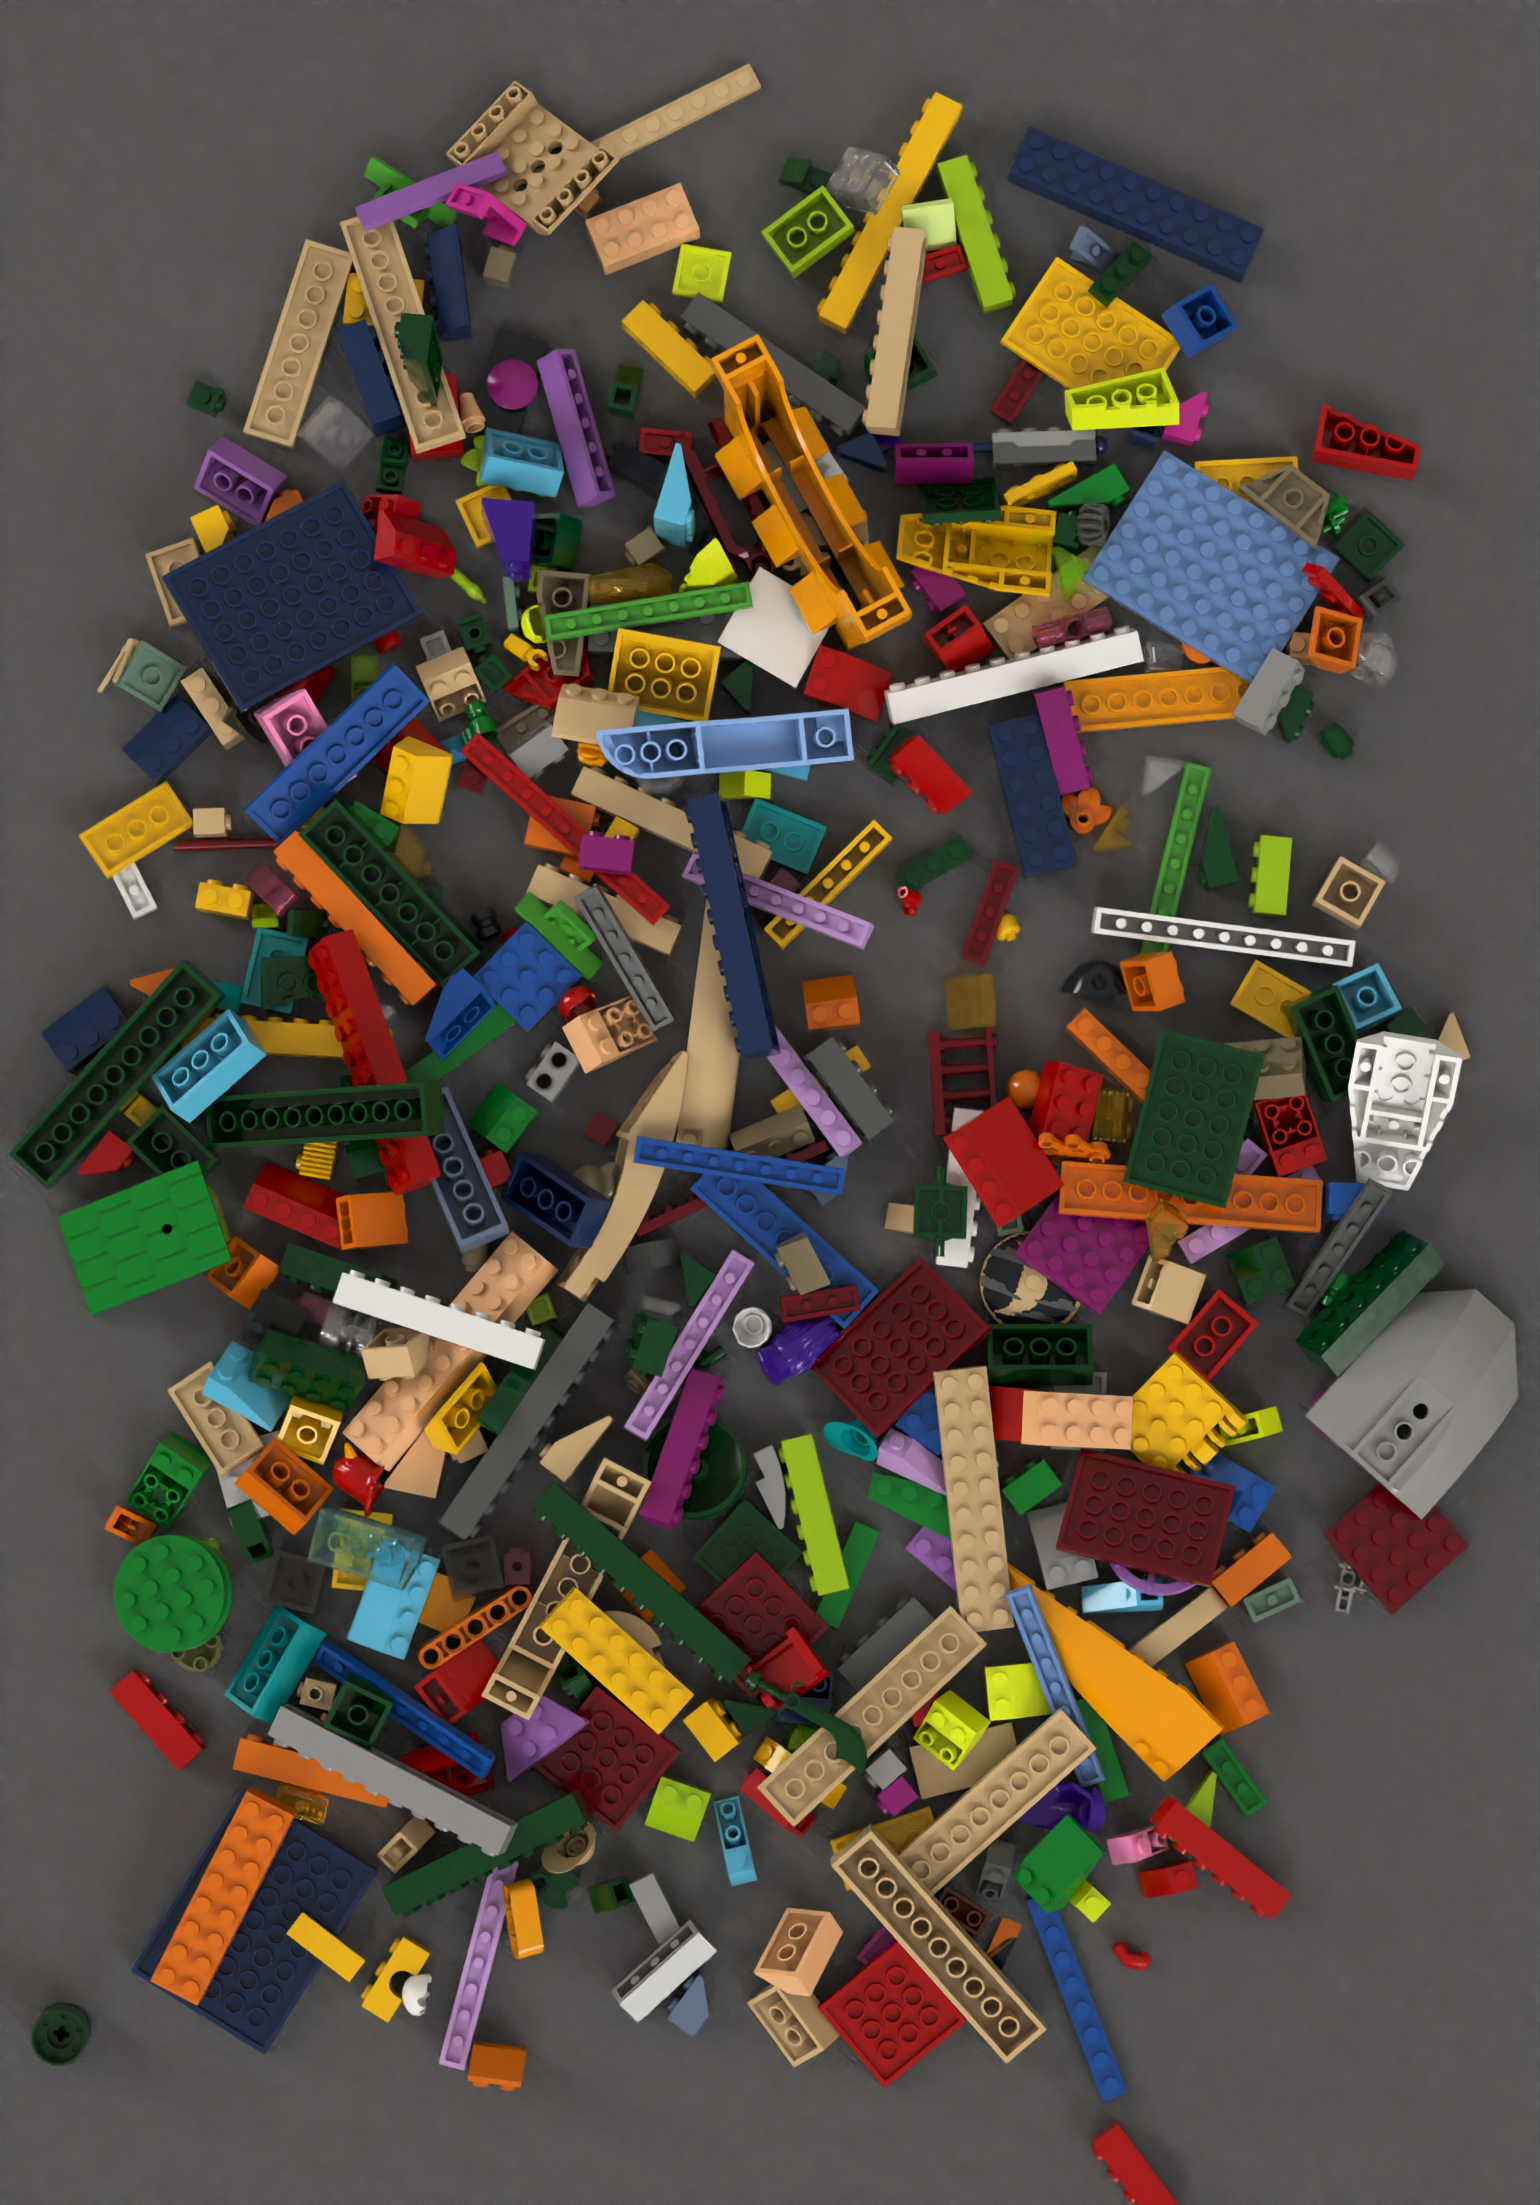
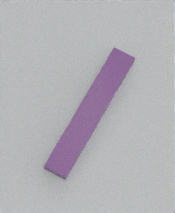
M497 151L356 206L355 211L366 232L447 200L457 182L478 188L508 176L507 170Z

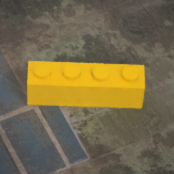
M642 300L621 321L622 328L696 398L717 377L711 367V359L708 356L703 358L697 352L698 347L689 338L684 340L678 334L680 332L678 327L670 320L666 322L660 316L662 314L661 311L653 303L648 305Z

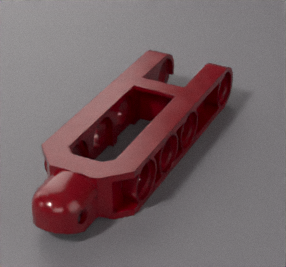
M721 417L708 422L710 433L720 451L732 441L730 434ZM685 432L673 437L674 445L676 443L681 444L686 472L726 556L745 563L749 574L753 578L759 567L772 574L774 563L759 537L756 543L745 548L739 547L738 544L735 545L729 532V523L724 521L718 508V500L713 497L707 484L725 476L719 463L703 469L696 452H692ZM757 492L742 499L751 521L765 512Z

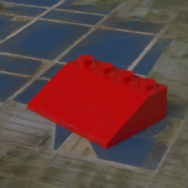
M1010 1096L942 1137L998 1228L1017 1218L1064 1186V1183L1043 1149L1038 1145V1141Z

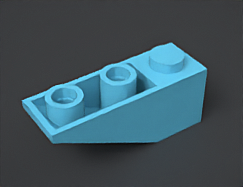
M1156 1579L1155 1583L1162 1584V1579ZM1123 1581L1081 1587L1083 1614L1162 1611L1163 1596L1139 1592Z
M739 1796L714 1801L713 1805L731 1886L757 1881Z

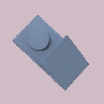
M1079 226L1069 248L1073 252L1070 257L1072 261L1101 274L1111 265L1116 254L1115 250L1088 227Z

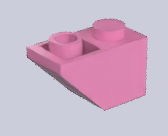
M1152 1825L1106 1839L1112 1864L1120 1865L1138 1862L1168 1850L1167 1839L1165 1841L1153 1831L1156 1826Z

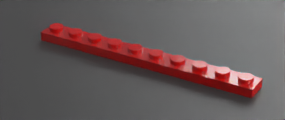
M477 732L460 751L461 754L579 859L582 834L588 835L589 832ZM592 871L652 926L671 907L632 871L631 876Z

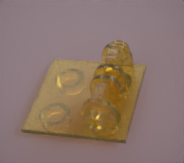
M993 973L945 979L948 1031L978 1027L993 1028L997 1025Z

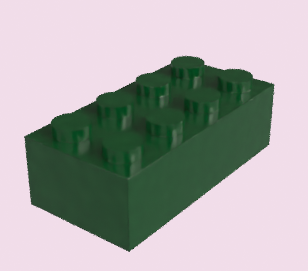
M1327 985L1282 1007L1294 1036L1302 1037L1305 1062L1321 1101L1332 1103L1349 1095L1348 1083L1356 1041L1360 1037L1338 985Z
M987 1324L992 1329L986 1335L988 1385H1092L1094 1374L1092 1324Z
M268 1329L252 1356L247 1381L256 1383L260 1387H269L281 1391L286 1395L305 1398L309 1402H318L331 1406L335 1410L348 1411L364 1385L366 1368L361 1357Z

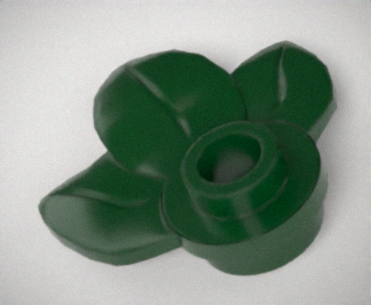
M543 1864L539 1870L533 1871L528 1877L534 1884L536 1896L541 1897L544 1904L553 1909L567 1908L568 1901L565 1893L572 1890L580 1882V1878L573 1871L552 1873L547 1871ZM543 1878L545 1886L542 1888L537 1887L535 1884L536 1879Z

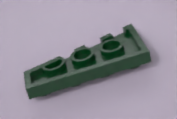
M308 956L261 957L262 1010L320 994L317 987V976L315 970L310 967Z

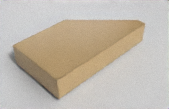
M1453 1012L1448 1015L1437 1040L1463 1056V1061L1471 1056Z

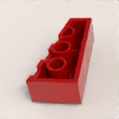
M1323 403L1318 417L1311 462L1412 481L1418 467L1420 445L1393 433H1385L1376 429L1377 426L1373 424H1365L1354 419L1352 415L1345 412L1342 414L1331 409L1332 406Z

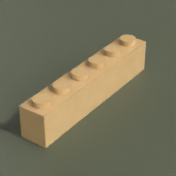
M547 863L545 867L538 865L526 894L531 892L540 902L549 906H553L562 900L580 919L588 922L574 899L576 895L591 888L583 884L584 879L573 874H569L568 877L559 873V868ZM600 886L631 941L670 957L682 931V925L678 924L679 920L665 914L664 918L661 917L652 926L618 894L616 897L607 894L608 890Z

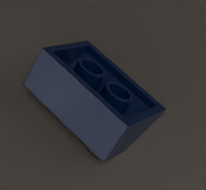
M176 696L163 708L162 712H159L121 750L158 786L213 731L183 700Z
M102 986L41 1033L65 1069L73 1074L95 1058L129 1018L105 986Z

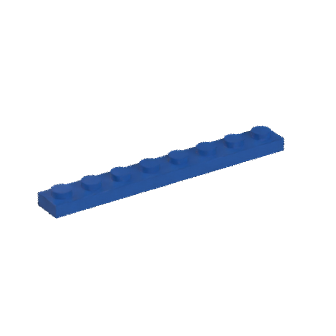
M637 1136L633 1163L837 1195L842 1194L846 1170L839 1167Z
M328 1639L321 1644L314 1664L342 1683L348 1671L373 1682L394 1701L388 1714L480 1779H484L488 1775L496 1755Z
M1033 1898L1027 1899V1905L1102 2101L1105 2102L1128 2093L1059 1911L1056 1910L1047 1914Z

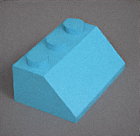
M486 428L480 461L481 482L491 486L508 487L515 491L532 492L539 496L556 497L564 474L560 443Z

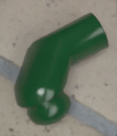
M721 1345L710 1352L702 1350L693 1365L709 1368L726 1357L727 1353Z

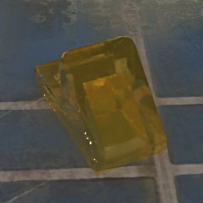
M1123 806L1119 807L1091 853L1098 855L1131 848L1133 844L1116 833L1117 830L1122 833L1130 820L1126 818L1129 810Z

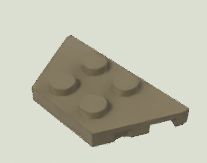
M1292 464L1280 468L1277 472L1262 475L1257 481L1249 484L1245 482L1239 486V492L1271 515L1312 549L1315 550L1317 548L1330 501V494Z

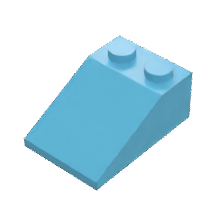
M232 1341L209 1374L202 1394L271 1432L288 1407L292 1395H286L269 1387H260L256 1383L247 1381L254 1352Z

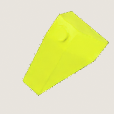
M716 538L696 555L690 566V573L684 578L687 585L683 583L679 588V593L738 582L737 575L720 542Z

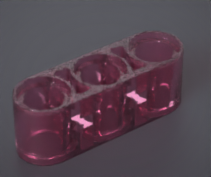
M264 863L244 880L280 917L300 900Z

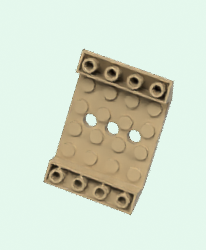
M516 80L446 153L447 157L458 167L498 151L508 176L479 188L491 193L540 235H550L620 161L616 155L604 146L595 147L539 105L532 92ZM556 147H563L560 153L551 154ZM540 165L545 166L542 172L534 173L536 167ZM528 184L525 190L517 192L518 186Z

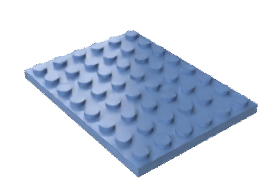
M1164 450L1082 581L1238 678L1251 684L1272 648L1282 652L1291 638L1292 632L1296 630L1319 593V589L1312 587L1307 582L1308 577L1301 571L1305 564L1309 562L1322 566L1331 574L1340 558L1319 545L1315 550L1312 549L1271 515Z

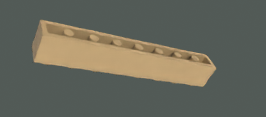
M894 227L893 235H889L888 238L890 258L885 261L884 275L887 276L886 285H882L880 293L883 307L877 313V325H880L879 334H875L873 349L876 350L875 359H872L870 362V375L873 376L872 383L867 385L866 399L869 400L868 409L863 411L862 419L863 425L866 426L869 434L900 436L928 242L925 229Z
M585 766L583 767L571 792L573 799L585 804L595 805L598 810L613 817L618 816L639 829L699 855L697 848H693L690 834L694 833L692 823H688L685 810L682 811L675 808L676 803L663 797L661 801L651 797L652 792L642 787H638L637 790L628 786V781L615 776L614 779L605 776L606 772L596 766H591L590 769ZM733 829L742 873L762 880L773 856L772 851L769 850L770 846L758 840L752 843L745 839V834Z

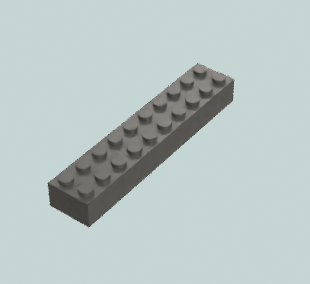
M587 1303L439 1521L440 1524L464 1540H468L470 1537L476 1538L484 1526L480 1523L485 1515L491 1516L499 1504L495 1501L500 1493L505 1494L512 1485L513 1481L510 1479L512 1474L523 1469L528 1461L525 1455L529 1449L535 1450L543 1439L540 1433L544 1427L550 1428L558 1417L554 1412L559 1405L564 1407L572 1396L569 1390L573 1384L579 1385L587 1374L584 1368L588 1362L594 1363L602 1352L599 1346L603 1340L609 1341L617 1330L613 1326L616 1322L590 1303Z

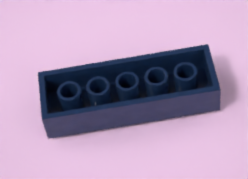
M1039 713L989 725L987 733L1024 880L1074 868L1076 859Z

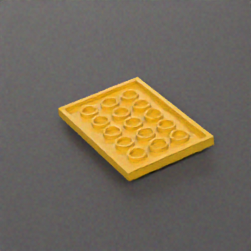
M1059 257L1055 258L1000 341V344L1069 390L1159 368L1167 370L1181 349L1171 333L1118 297L1106 308L1088 292L1094 281Z

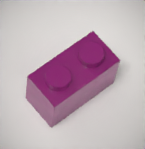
M915 567L910 571L909 576L911 579L909 582L917 593L920 591L926 597L924 602L932 613L937 612L939 616H942L965 599L966 593L955 578Z
M590 831L588 835L582 834L578 867L581 870L631 876L635 842L630 841V837L625 835H615L614 838H606L604 833Z
M901 1774L884 1790L880 1788L876 1791L878 1798L875 1801L885 1815L890 1812L894 1817L919 1796Z

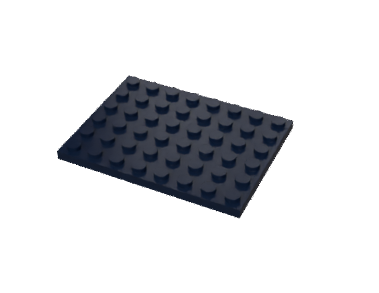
M344 480L162 576L164 584L241 713L422 615L420 608L396 568L374 560L376 534Z
M243 1787L130 1971L266 2055L322 1964L321 1960L286 1933L304 1911L338 1938L378 1873V1870L294 1819L204 1998L198 2006L154 1984L150 1980L238 1806L248 1790Z

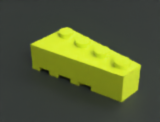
M1165 368L1065 391V413L1072 431L1179 425V401Z

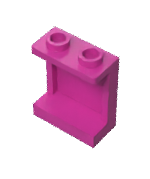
M457 182L445 203L451 210L479 219L485 217L487 223L481 234L487 238L512 246L516 245L527 226V223L491 193Z

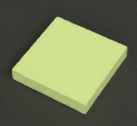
M952 198L901 206L904 228L925 229L928 236L926 252L957 245Z

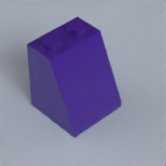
M482 498L484 522L504 576L514 581H523L525 578L531 579L536 525L534 502Z

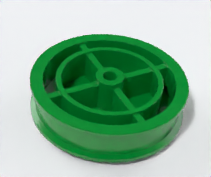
M185 1535L157 1536L139 1544L122 1562L114 1583V1605L123 1628L136 1642L159 1652L187 1651L207 1643L225 1624L233 1599L230 1572L222 1557L204 1541Z

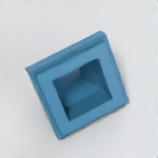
M461 734L439 742L448 753L454 755L452 765L467 760L460 752L465 747Z

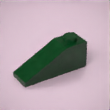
M1214 806L1210 811L1200 863L1201 871H1197L1200 885L1205 886L1206 891L1237 884L1239 881L1219 806Z

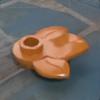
M1093 786L1083 789L1078 797L1068 793L1064 794L1061 799L1064 814L1070 818V826L1078 834L1091 832L1095 825L1106 823L1111 815L1112 808L1107 805H1100V794ZM1085 818L1087 822L1081 823L1078 819Z

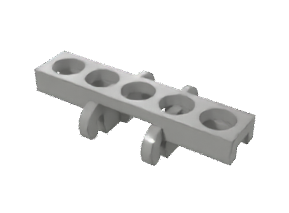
M1343 1561V1564L1339 1563L1338 1567H1342L1339 1586L1334 1585V1589H1338L1334 1611L1349 1614L1355 1590H1359V1594H1363V1591L1368 1592V1590L1365 1589V1584L1362 1580L1359 1587L1354 1586L1356 1573L1353 1570H1347L1351 1568ZM1346 1573L1351 1574L1353 1577L1352 1582L1349 1584L1343 1581V1576ZM1342 1591H1348L1349 1595L1342 1596ZM1341 1599L1347 1601L1345 1609L1339 1608Z

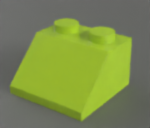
M662 1774L644 1825L694 1842L712 1791Z

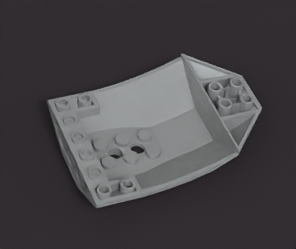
M1477 1289L1420 1292L1341 1373L1305 1414V1417L1422 1520L1478 1455L1506 1418L1518 1398L1515 1324ZM1421 1403L1426 1405L1427 1414L1425 1417L1418 1419L1413 1415V1409L1417 1404ZM1402 1424H1407L1410 1428V1433L1406 1438H1399L1397 1436V1428Z

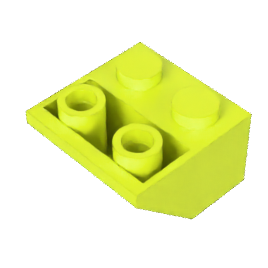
M948 1690L934 1701L913 1739L955 1771L980 1741L991 1721L953 1691Z

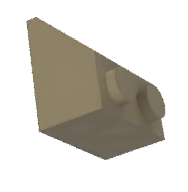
M804 1232L775 1246L778 1252L774 1256L780 1268L785 1266L790 1276L786 1277V1280L792 1291L798 1290L799 1294L803 1295L831 1284Z

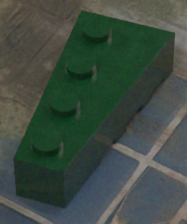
M289 1242L278 1272L286 1275V1281L300 1285L301 1280L310 1283L309 1289L321 1293L324 1292V1289L333 1291L332 1297L335 1296L342 1272L349 1274L350 1270L366 1274L365 1280L375 1282L376 1278L390 1282L389 1288L395 1290L398 1284L397 1280Z

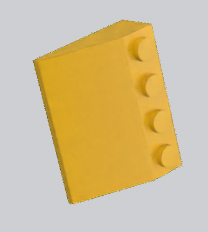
M618 628L608 691L616 693L626 692L633 696H639L638 711L692 721H709L721 646Z

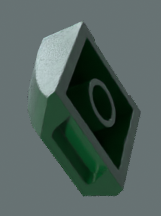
M915 334L906 391L938 376ZM874 349L864 355V372L871 383L873 375H870V362L872 359H875L876 350Z

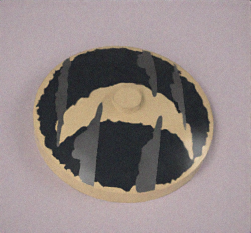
M1030 1231L1013 1234L998 1243L988 1254L980 1274L981 1297L985 1308L998 1324H1066L1074 1316L1081 1303L1014 1255Z

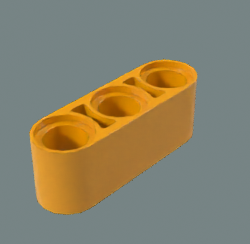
M527 1878L504 1884L502 1887L510 1945L514 1957L521 1959L543 1953L544 1945L539 1911L532 1880Z

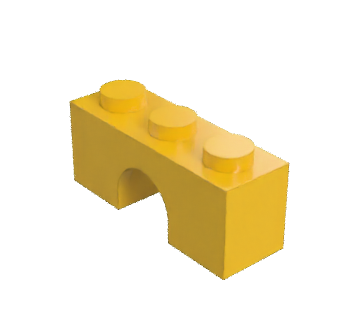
M406 1934L402 1940L399 1938L395 1939L389 1949L392 1956L388 1963L384 1960L381 1962L375 1972L378 1979L374 1986L369 1983L361 1995V1998L364 1999L361 2006L387 2023L402 2001V1995L395 1991L392 1986L393 1974L398 1971H407L417 1976L432 1950Z

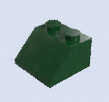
M561 512L535 514L536 525L532 565L555 568L562 572L575 571L583 521Z

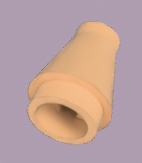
M473 393L461 394L458 397L460 420L465 432L476 433L481 431L485 427L484 422L486 419L476 403Z

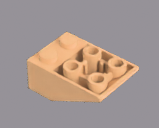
M632 996L582 1014L562 1027L585 1074L657 1041L654 1032L651 1030Z

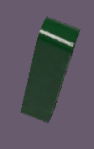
M547 1322L538 1331L541 1332L540 1338L545 1339V1343L536 1370L515 1364L476 1419V1422L497 1436L565 1337L564 1333Z

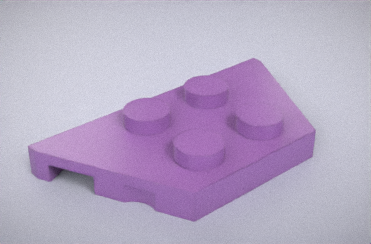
M544 1693L529 1721L515 1713L500 1724L509 1782H515L586 1726L589 1720L570 1711V1708L555 1702L553 1698Z

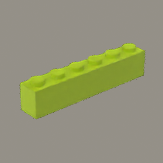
M964 155L938 163L936 172L945 199H953L956 234L969 267L968 271L982 314L1012 306L1016 291L1013 282H1008L1005 274L1008 272V266L1005 258H1000L998 249L1001 248L997 233L992 234L990 225L993 224L989 209L985 210L982 203L985 200L982 186H977L974 178L977 177L974 162H969L968 156Z
M812 1434L781 1441L782 1448H778L782 1464H787L789 1472L784 1474L787 1488L793 1489L795 1499L790 1500L794 1515L799 1514L801 1524L797 1525L800 1541L805 1540L807 1550L803 1551L806 1566L811 1565L814 1575L809 1577L812 1591H817L818 1596L851 1589L814 1437Z

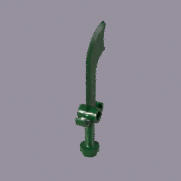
M751 1670L744 1684L751 1691H753L754 1687H757L783 1702L784 1705L778 1709L780 1720L786 1721L781 1716V1710L788 1708L826 1729L832 1734L836 1742L837 1750L834 1759H842L849 1762L855 1767L858 1774H863L867 1761L866 1747L861 1735L854 1727L795 1694L794 1686L797 1684L803 1687L806 1686L803 1682L793 1683L790 1688L791 1693L789 1694L777 1688V1686L775 1687V1685L768 1683V1681L761 1679V1671L757 1670L755 1672Z

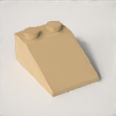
M607 1416L556 1441L553 1445L548 1443L539 1454L543 1458L540 1464L563 1482H567L615 1419Z

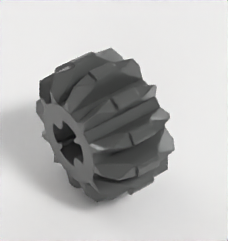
M1095 502L1084 504L1079 509V515L1077 516L1078 524L1076 526L1078 527L1077 535L1079 536V541L1089 547L1104 546L1110 534L1109 509L1104 504Z

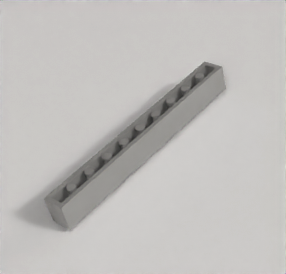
M291 1704L280 1706L268 1732L269 1736L275 1738L274 1742L285 1748L290 1746L298 1750L297 1754L308 1760L313 1758L319 1761L320 1767L331 1772L336 1770L342 1773L343 1779L357 1784V1782L366 1786L365 1790L373 1795L379 1796L382 1794L389 1798L388 1802L399 1808L404 1806L412 1810L411 1814L422 1820L427 1818L435 1822L434 1826L444 1832H449L450 1830L458 1834L457 1838L467 1844H472V1842L481 1847L480 1850L489 1856L494 1857L506 1852L519 1823L373 1747L369 1749L322 1727L324 1721Z

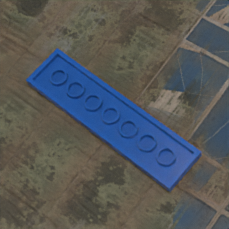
M392 663L243 808L244 811L280 845L295 830L298 831L405 727L430 700Z
M702 1174L690 1187L691 1191L786 1277L790 1276L785 1266L780 1268L774 1256L778 1252L775 1246L804 1232L831 1284L819 1289L857 1284L861 1310L880 1291L762 1183ZM861 1310L829 1316L845 1329Z

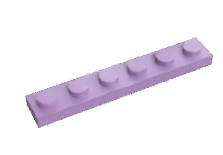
M775 1025L781 1053L767 1056L766 1058L841 1159L861 1146L862 1141Z
M1313 1166L1300 1169L1286 1177L1321 1180ZM1205 1225L1176 1243L1190 1265L1250 1230V1228Z

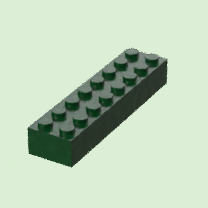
M341 796L336 798L298 834L442 988L447 984L452 974L466 967L483 950V947Z
M576 1789L513 1820L519 1824L505 1853L493 1857L483 1853L480 1850L481 1847L473 1842L472 1844H465L390 1881L381 1889L394 1916L402 1914L405 1918L423 1908L421 1904L424 1902L429 1906L440 1901L446 1896L445 1892L450 1890L451 1894H454L470 1884L468 1880L472 1878L476 1883L490 1876L493 1873V1868L497 1867L500 1871L517 1861L516 1857L519 1855L523 1859L533 1855L541 1849L539 1845L545 1843L546 1847H549L564 1838L563 1833L569 1831L571 1836L585 1829L588 1826L587 1821L592 1816L579 1789Z

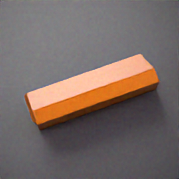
M564 855L559 868L560 871L568 875H576L584 879V882L590 884L595 874L589 870L579 869V859L577 857Z

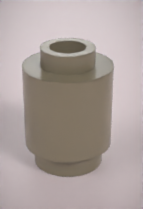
M489 1243L462 1254V1265H465V1272H478L488 1260Z

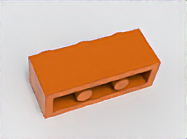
M1262 1531L1251 1540L1254 1545L1248 1550L1240 1549L1231 1557L1233 1560L1231 1564L1226 1568L1224 1565H1221L1215 1570L1212 1586L1228 1606H1234L1292 1558L1291 1554L1273 1532L1265 1534Z

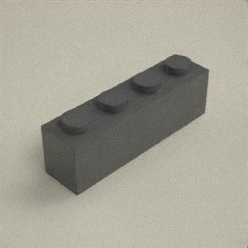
M905 1596L895 1606L897 1611L891 1617L886 1614L876 1623L878 1629L872 1635L867 1632L856 1642L859 1647L852 1654L848 1650L837 1660L840 1665L836 1669L857 1692L867 1685L935 1621L914 1596L910 1599Z

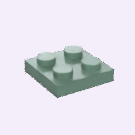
M141 640L115 685L155 710L162 712L187 667Z

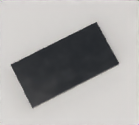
M503 328L498 329L475 400L486 419L484 422L485 427L482 430L485 431L486 428L520 434L528 406L515 410L496 406L489 396L487 388L488 376L493 367L500 362L514 359L521 360L530 365L538 379L539 368L537 360L545 356L548 342Z

